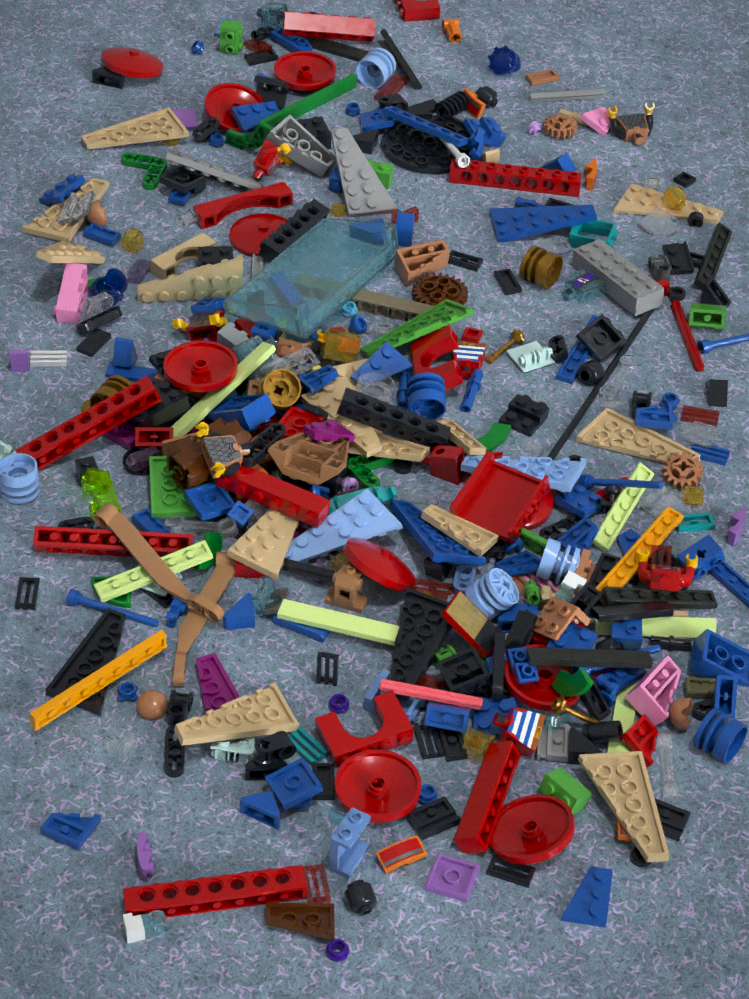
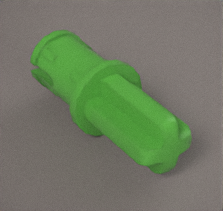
M529 579V581L524 583V594L529 604H532L533 601V605H536L540 602V589L533 579Z

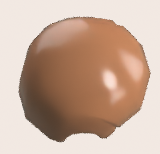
M96 200L92 202L86 217L90 224L95 223L104 227L108 222L107 216L104 214L105 207L99 206L101 201Z
M148 690L142 693L136 702L138 715L146 720L163 718L167 711L168 701L166 696L157 690Z
M691 697L677 699L670 706V720L673 726L680 731L687 730L688 723L691 722V719L687 717V713L693 710Z

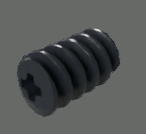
M458 91L435 104L434 108L439 116L445 114L454 117V115L467 109L468 99L465 92Z

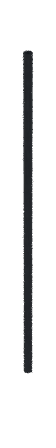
M655 308L643 314L605 370L604 376L597 382L547 457L552 458V460L556 458Z

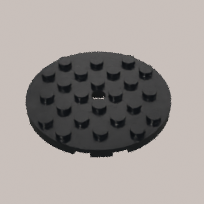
M432 112L419 113L417 116L469 138L470 136L463 121L445 114L435 116L432 115ZM394 120L395 126L385 128L382 137V149L392 162L405 169L420 173L450 172L452 158L456 159V157L439 138L398 120ZM468 144L460 147L454 145L460 153H465L470 158L468 155L470 151L466 149Z

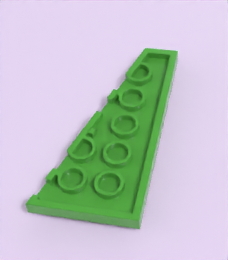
M446 299L361 347L359 350L363 356L370 358L386 341L395 348L474 314L473 310L468 306Z

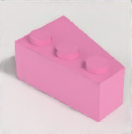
M66 263L57 305L54 306V316H56L57 322L78 324L89 291L87 265Z
M667 655L652 666L625 696L641 716L645 714L654 726L669 716L668 708L673 702L672 695L678 685L681 674L680 668Z

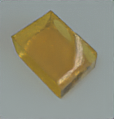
M326 328L319 354L321 357L323 354L324 359L345 363L357 361L361 338L359 334Z

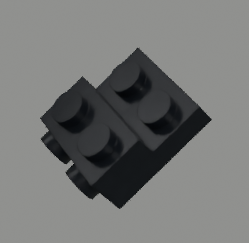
M182 166L159 176V183L178 190L180 193L190 191L191 194H197L206 189L205 176Z
M603 314L576 335V338L599 363L618 349L626 340L622 332L617 330L612 325L611 320Z
M517 394L508 404V410L499 418L498 423L511 425L512 430L531 437L548 418L549 407L544 402L538 403L531 400L528 395L522 396Z
M475 647L436 662L446 687L450 692L470 695L477 691L479 693L486 692L492 686L490 675Z

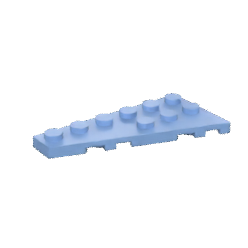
M467 455L461 463V471L472 474L484 455ZM502 456V458L495 459V461L541 480L545 475H548L550 489L560 492H571L586 466L587 458H580V461H570V458L562 457V460L555 461L550 457L520 456V460L510 459V456Z
M366 489L328 515L318 528L313 526L292 540L285 558L308 563L312 558L318 556L321 558L328 555L327 553L338 550V552L342 551L349 538L357 537L368 540L377 535L379 537L384 536L386 532L394 529L396 531L401 530L403 526Z

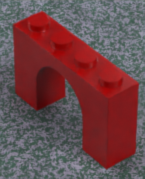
M394 0L397 9H400V17H403L404 22L440 19L438 0Z
M450 324L411 341L412 349H410L413 357L411 361L414 368L413 376L420 373L438 374L445 381V391L463 384L462 371L455 360L429 368L435 359L459 348L457 335Z
M393 690L373 697L374 711L382 727L372 736L355 737L347 733L335 711L315 718L316 732L324 748L328 751V755L335 768L339 767L346 759L356 753L374 749L389 751L391 748L406 745L413 741V727Z

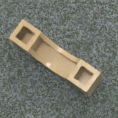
M201 233L151 259V273L161 280L167 279L173 274L176 276L177 265L180 262L188 259H198V247L217 246V242L205 233Z

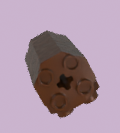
M218 418L215 422L208 425L209 429L214 432L233 435L238 445L244 443L249 445L250 441H252L251 434L247 430L245 431L235 419L227 422L222 418ZM188 435L178 443L172 444L167 450V468L169 471H173L172 479L183 491L194 488L212 478L200 448L203 436L195 439Z

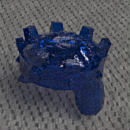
M506 45L502 48L495 47L494 52L488 55L490 61L489 68L494 71L495 75H507L511 72L519 71L521 67V60L514 50H510Z
M111 268L107 271L106 276L96 279L88 291L93 293L91 296L93 300L97 299L100 301V306L104 307L105 304L115 306L118 301H122L123 292L128 287V280L121 271Z

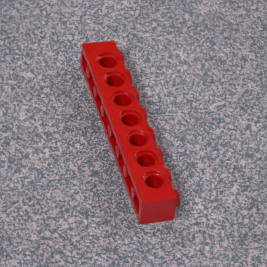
M452 158L449 183L579 197L582 173L494 162H480L477 160H470L467 167L461 168L456 163V159Z
M145 376L15 451L16 453L28 454L34 457L39 471L162 400L149 377Z
M35 526L33 546L36 552L133 557L111 530ZM138 531L160 557L195 543L193 534Z
M303 865L123 888L125 914L141 915L142 921L307 899V884Z

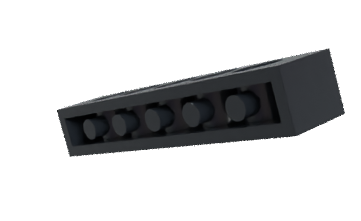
M315 199L309 203L306 202L301 210L298 209L293 217L290 216L284 225L281 224L276 232L273 231L269 235L268 239H263L259 246L261 249L258 255L272 265H277L326 220L330 209Z
M347 387L336 413L401 439L430 447V450H434L438 445L445 446L451 429L449 426Z

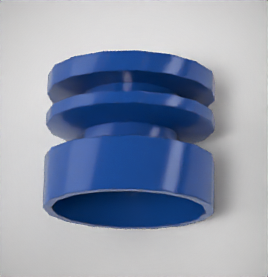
M420 373L410 377L407 381L408 411L428 419H436L446 412L445 381L443 377L434 373Z
M713 708L705 716L697 729L693 744L696 748L703 749L705 753L713 750L712 755L715 759L728 764L742 747L747 736L748 726L736 719L729 721L728 714H722L721 710Z

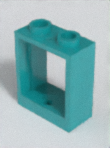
M597 219L574 225L569 234L568 247L578 248L599 240L580 235L581 232L608 237L607 240L603 241L613 248L614 241L618 235L616 223Z

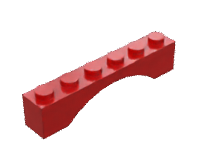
M285 182L276 183L193 206V218L201 229L218 225L222 219L231 213L252 207L281 208L292 205L293 192Z

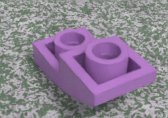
M744 507L735 512L730 519L732 524L727 531V544L733 547L743 532L746 518V508Z
M139 832L137 841L138 869L142 881L147 882L149 874H154L155 861H152V843L148 842V833Z

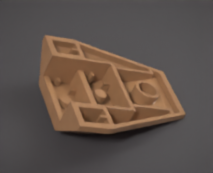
M302 432L276 441L268 448V452L282 474L294 480L306 481L309 485H320L346 468L349 442L344 437H338L337 441L313 440Z

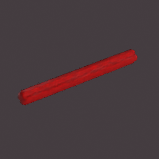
M673 300L671 302V309L696 372H702L705 366L679 300Z

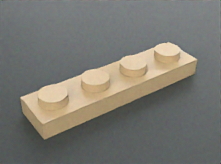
M436 420L438 423L451 427L449 440L458 447H464V452L467 455L486 454L487 448L454 420Z

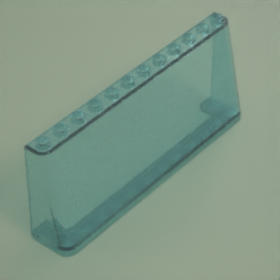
M323 218L223 301V308L226 314L307 339L395 260L396 249H399L396 223Z

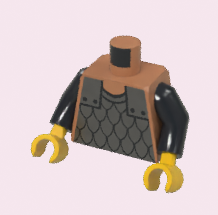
M646 102L644 111L647 115L642 113L615 117L618 111L617 107L614 106L612 111L609 107L606 115L611 117L612 132L625 142L635 141L637 145L643 144L644 140H647V135H650L653 129L652 111L655 106L652 102L651 108H648Z
M280 317L277 319L279 326L273 342L277 345L275 347L277 350L276 354L297 361L311 359L316 356L322 343L328 341V331L322 334V329L317 331V340L283 332L287 329L288 320L286 319L284 323H281Z
M199 423L195 426L199 430L196 434L198 437H204L200 448L212 478H219L220 476L231 478L240 469L243 456L250 454L249 445L247 443L238 445L233 435L214 432L209 429L206 423Z

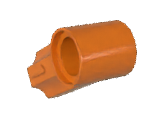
M443 19L442 29L447 34L449 41L455 43L462 40L459 19Z

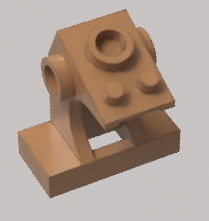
M347 561L338 572L334 573L332 583L335 585L331 586L324 603L362 614L369 601V596L357 593V590L361 589L363 579L360 578L362 572L350 561Z

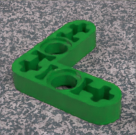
M130 152L121 155V163L124 166L147 170L142 180V187L145 190L157 188L159 176L164 175L167 169V161L164 158Z
M364 455L350 458L348 461V475L359 482L360 488L380 486V479L371 470L393 464L395 459L376 456L366 458Z

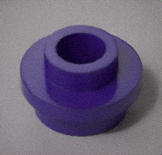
M335 694L329 700V709L332 712L335 711V713H344L349 709V700L343 694Z
M334 939L327 945L326 955L332 961H343L349 955V947L345 941Z

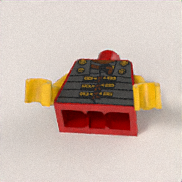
M219 309L214 312L201 313L190 324L183 322V319H172L173 328H181L182 331L187 332L190 341H203L205 338L209 341H217V332L228 324V319L224 317L223 311Z

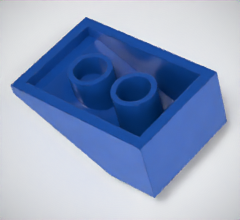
M264 393L232 397L207 415L215 421L218 418H222L227 422L235 419L245 431L247 430L250 433L258 429L257 426L259 424L270 421V417L276 414L268 394Z
M706 629L693 640L689 672L700 678H716V675L738 676L737 685L749 687V651Z

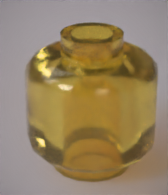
M673 185L663 192V201L670 210L677 209L679 211L686 206L685 202L688 197L681 187Z
M136 228L126 230L121 241L122 247L131 253L140 251L145 240L144 234Z

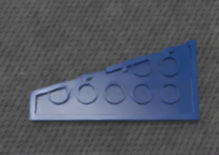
M593 205L489 208L499 243L597 220Z
M394 499L390 501L389 507L431 561L435 563L449 562L454 565L459 563L485 565L486 558L484 556H476L472 551L422 519V511L409 501Z

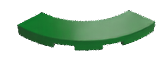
M261 120L258 122L255 131L251 133H240L229 129L226 134L225 144L240 150H255L264 144L269 132L274 127Z
M493 423L491 429L484 436L476 440L487 448L486 452H492L506 441L511 431V425ZM451 442V446L458 447L454 442Z

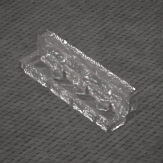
M307 346L258 367L246 378V382L255 380L258 385L261 379L270 372L281 368L299 375L312 369L314 366L320 365V362L310 347ZM310 358L313 363L308 364L305 362ZM298 365L297 370L290 369Z

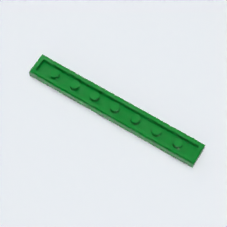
M353 73L262 120L272 127H276L277 123L282 122L289 115L296 119L356 88L357 75Z

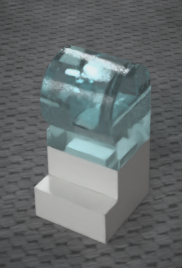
M569 570L555 597L569 603L573 599L574 592L578 593L584 587L587 580Z
M155 910L148 914L133 916L132 913L123 914V926L127 943L162 936L168 932V925L163 911Z

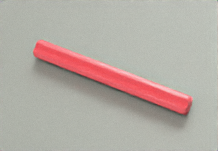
M381 679L379 687L380 691L384 692L393 690L395 694L476 710H481L483 698L388 679Z

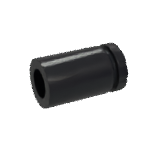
M619 720L584 723L582 726V735L593 744L622 741L623 728Z

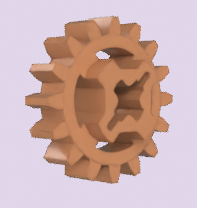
M555 113V116L550 114L549 117H545V120H543V131H546V135L551 134V137L556 136L557 139L559 137L565 139L566 136L570 138L571 135H575V132H577V121H574L573 117L569 118V115L563 116V113Z
M683 451L682 455L675 452V457L669 455V459L664 461L662 469L663 479H667V485L673 484V489L679 486L681 491H683L684 487L691 490V485L697 487V483L702 481L704 469H702L703 463H699V457L692 458L693 453L687 456L685 451Z

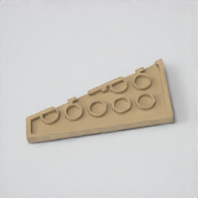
M346 375L331 381L312 395L309 392L301 395V402L303 404L308 403L318 406L329 413L325 421L328 419L336 420L340 425L354 433V442L349 443L366 458L382 451V444L373 427L336 414L346 387L352 389Z
M609 408L602 411L576 436V442L660 463L668 460L669 455L675 457V452L682 455L683 451H685L687 456L693 453L692 458L699 457V460L701 456L695 451L647 427L635 426V421Z
M376 433L382 444V451L372 456L421 462L430 454V447L387 434ZM349 443L348 453L363 455Z
M274 682L267 689L263 690L260 688L256 690L253 695H244L221 705L220 709L215 711L211 709L206 711V714L201 717L195 716L175 725L174 732L183 746L271 735L278 731L293 732L297 731L299 723Z
M642 751L579 754L578 761L645 861H668L670 855Z

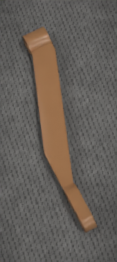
M106 503L94 515L95 523L103 529L109 528L159 588L185 602L194 612L214 623H218L225 614L224 610L198 593H190L126 516L120 513L113 504Z
M227 552L216 553V568L200 592V595L216 604L235 575L236 560L228 557ZM192 609L189 610L179 627L173 673L174 687H184L187 653L208 620Z

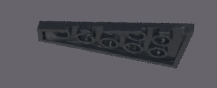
M406 587V596L390 680L414 685L418 684L452 628L441 616L449 602ZM395 694L397 698L408 701L409 696Z
M110 608L106 609L45 689L46 695L53 698L116 659L126 622V614ZM109 685L85 699L76 707L101 716Z

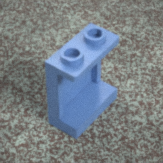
M384 670L380 672L364 696L363 710L376 715L373 697L386 693L380 691L379 687L381 679L389 680L390 672ZM409 697L408 701L397 698L410 723L418 720L421 707L425 708L428 700Z
M351 807L330 838V871L347 879L350 878L370 848L369 843L358 839L369 823L370 815Z

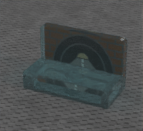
M262 576L251 598L256 615L277 614L283 599L287 598L288 588L274 589L271 578Z

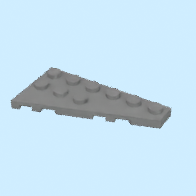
M348 128L331 129L330 134L348 217L397 212L398 208Z
M178 150L168 152L166 159L170 160L171 164L177 166L185 165L186 169L191 171L199 170L201 171L200 174L208 177L214 175L219 181H231L233 186L241 188L242 185L248 187V191L262 188L264 185L246 177L240 178L234 172H224V168L204 160L197 161L194 156L182 155V152Z

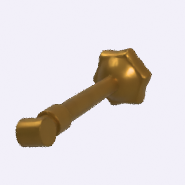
M514 329L510 333L512 339L493 352L491 356L488 355L485 361L492 364L513 343L522 344L525 341L524 333L521 330Z
M562 695L559 698L556 697L551 704V709L555 715L565 711L586 723L599 722L593 717L590 718L567 707L566 700Z

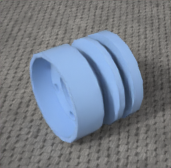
M380 47L373 48L358 62L355 69L357 79L362 85L378 89L394 74L396 62L392 54L386 49Z
M23 453L11 454L0 460V495L2 499L14 504H22L35 499L40 493L38 467L35 458Z
M548 538L535 577L548 581L553 573L556 574L555 584H558L561 576L565 577L569 570L574 573L576 568H578L581 549L576 547L573 555H570L571 545L568 544L565 551L562 552L560 551L561 542Z
M493 568L482 575L480 579L467 586L465 596L491 621L518 602L519 591L513 579L505 571Z

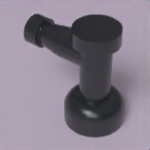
M618 486L605 487V493L609 496V501L602 498L596 500L598 506L607 508L606 514L616 500V496L620 494L621 488Z

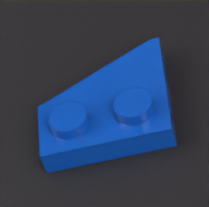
M234 297L202 298L191 306V313H198L200 315L201 313L235 304Z
M526 550L493 564L494 568L502 569L509 576L537 572L541 559Z

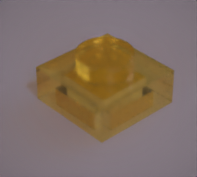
M685 486L683 504L702 506L704 488Z

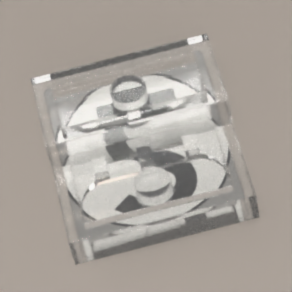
M91 190L80 198L74 194L66 199L62 204L56 222L58 224L69 223L87 216L96 194Z

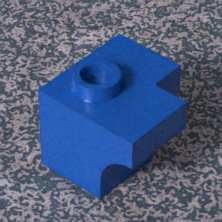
M642 619L621 620V623H611V637L615 638L618 642L621 641L625 650L636 651L641 649Z

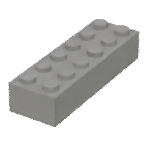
M595 240L573 249L572 265L582 274H586L589 271L596 276L598 280L595 279L591 282L634 316L663 305L664 287L603 240Z

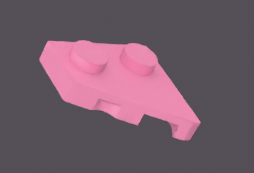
M605 107L583 113L580 117L582 121L603 136L607 134L611 127V117L606 115L607 109Z

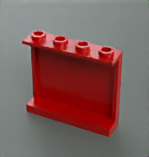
M487 451L449 506L450 513L499 535V539L512 544L514 539L520 536L524 524L530 521L534 509L539 507L542 497L549 492L548 475H545L542 480L496 462L494 453Z

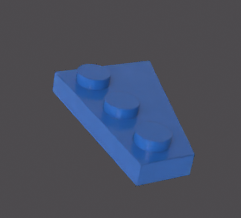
M386 341L351 375L350 379L362 390H365L389 377H394L400 372L411 369L413 365Z
M590 866L561 916V921L606 928L613 870Z

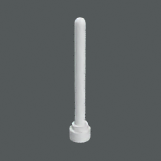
M440 139L456 157L455 161L459 167L465 168L469 165L470 158L465 153H460L453 144Z

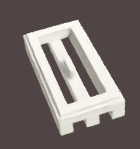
M67 350L31 351L30 367L67 366Z

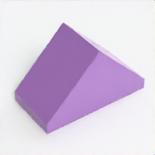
M9 350L11 372H30L31 353L29 350Z

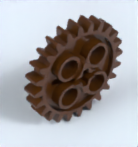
M435 273L432 276L426 274V278L421 276L420 280H416V284H413L412 300L433 306L446 299L462 305L467 303V286H465V282H461L460 278L455 280V276L449 277V274L442 276V273H439L437 276Z

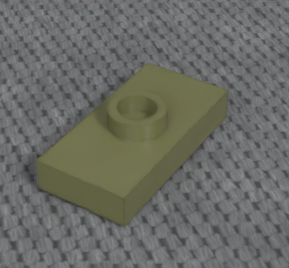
M685 677L686 698H713L712 694L716 678Z

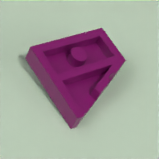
M333 419L303 425L302 432L313 440L337 441L338 437H344L348 442H354L355 439L354 433Z

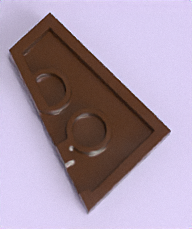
M266 903V925L334 940V903Z

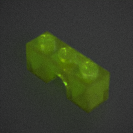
M87 468L80 482L84 494L94 497L89 505L92 520H94V515L106 503L113 504L121 513V506L109 471Z

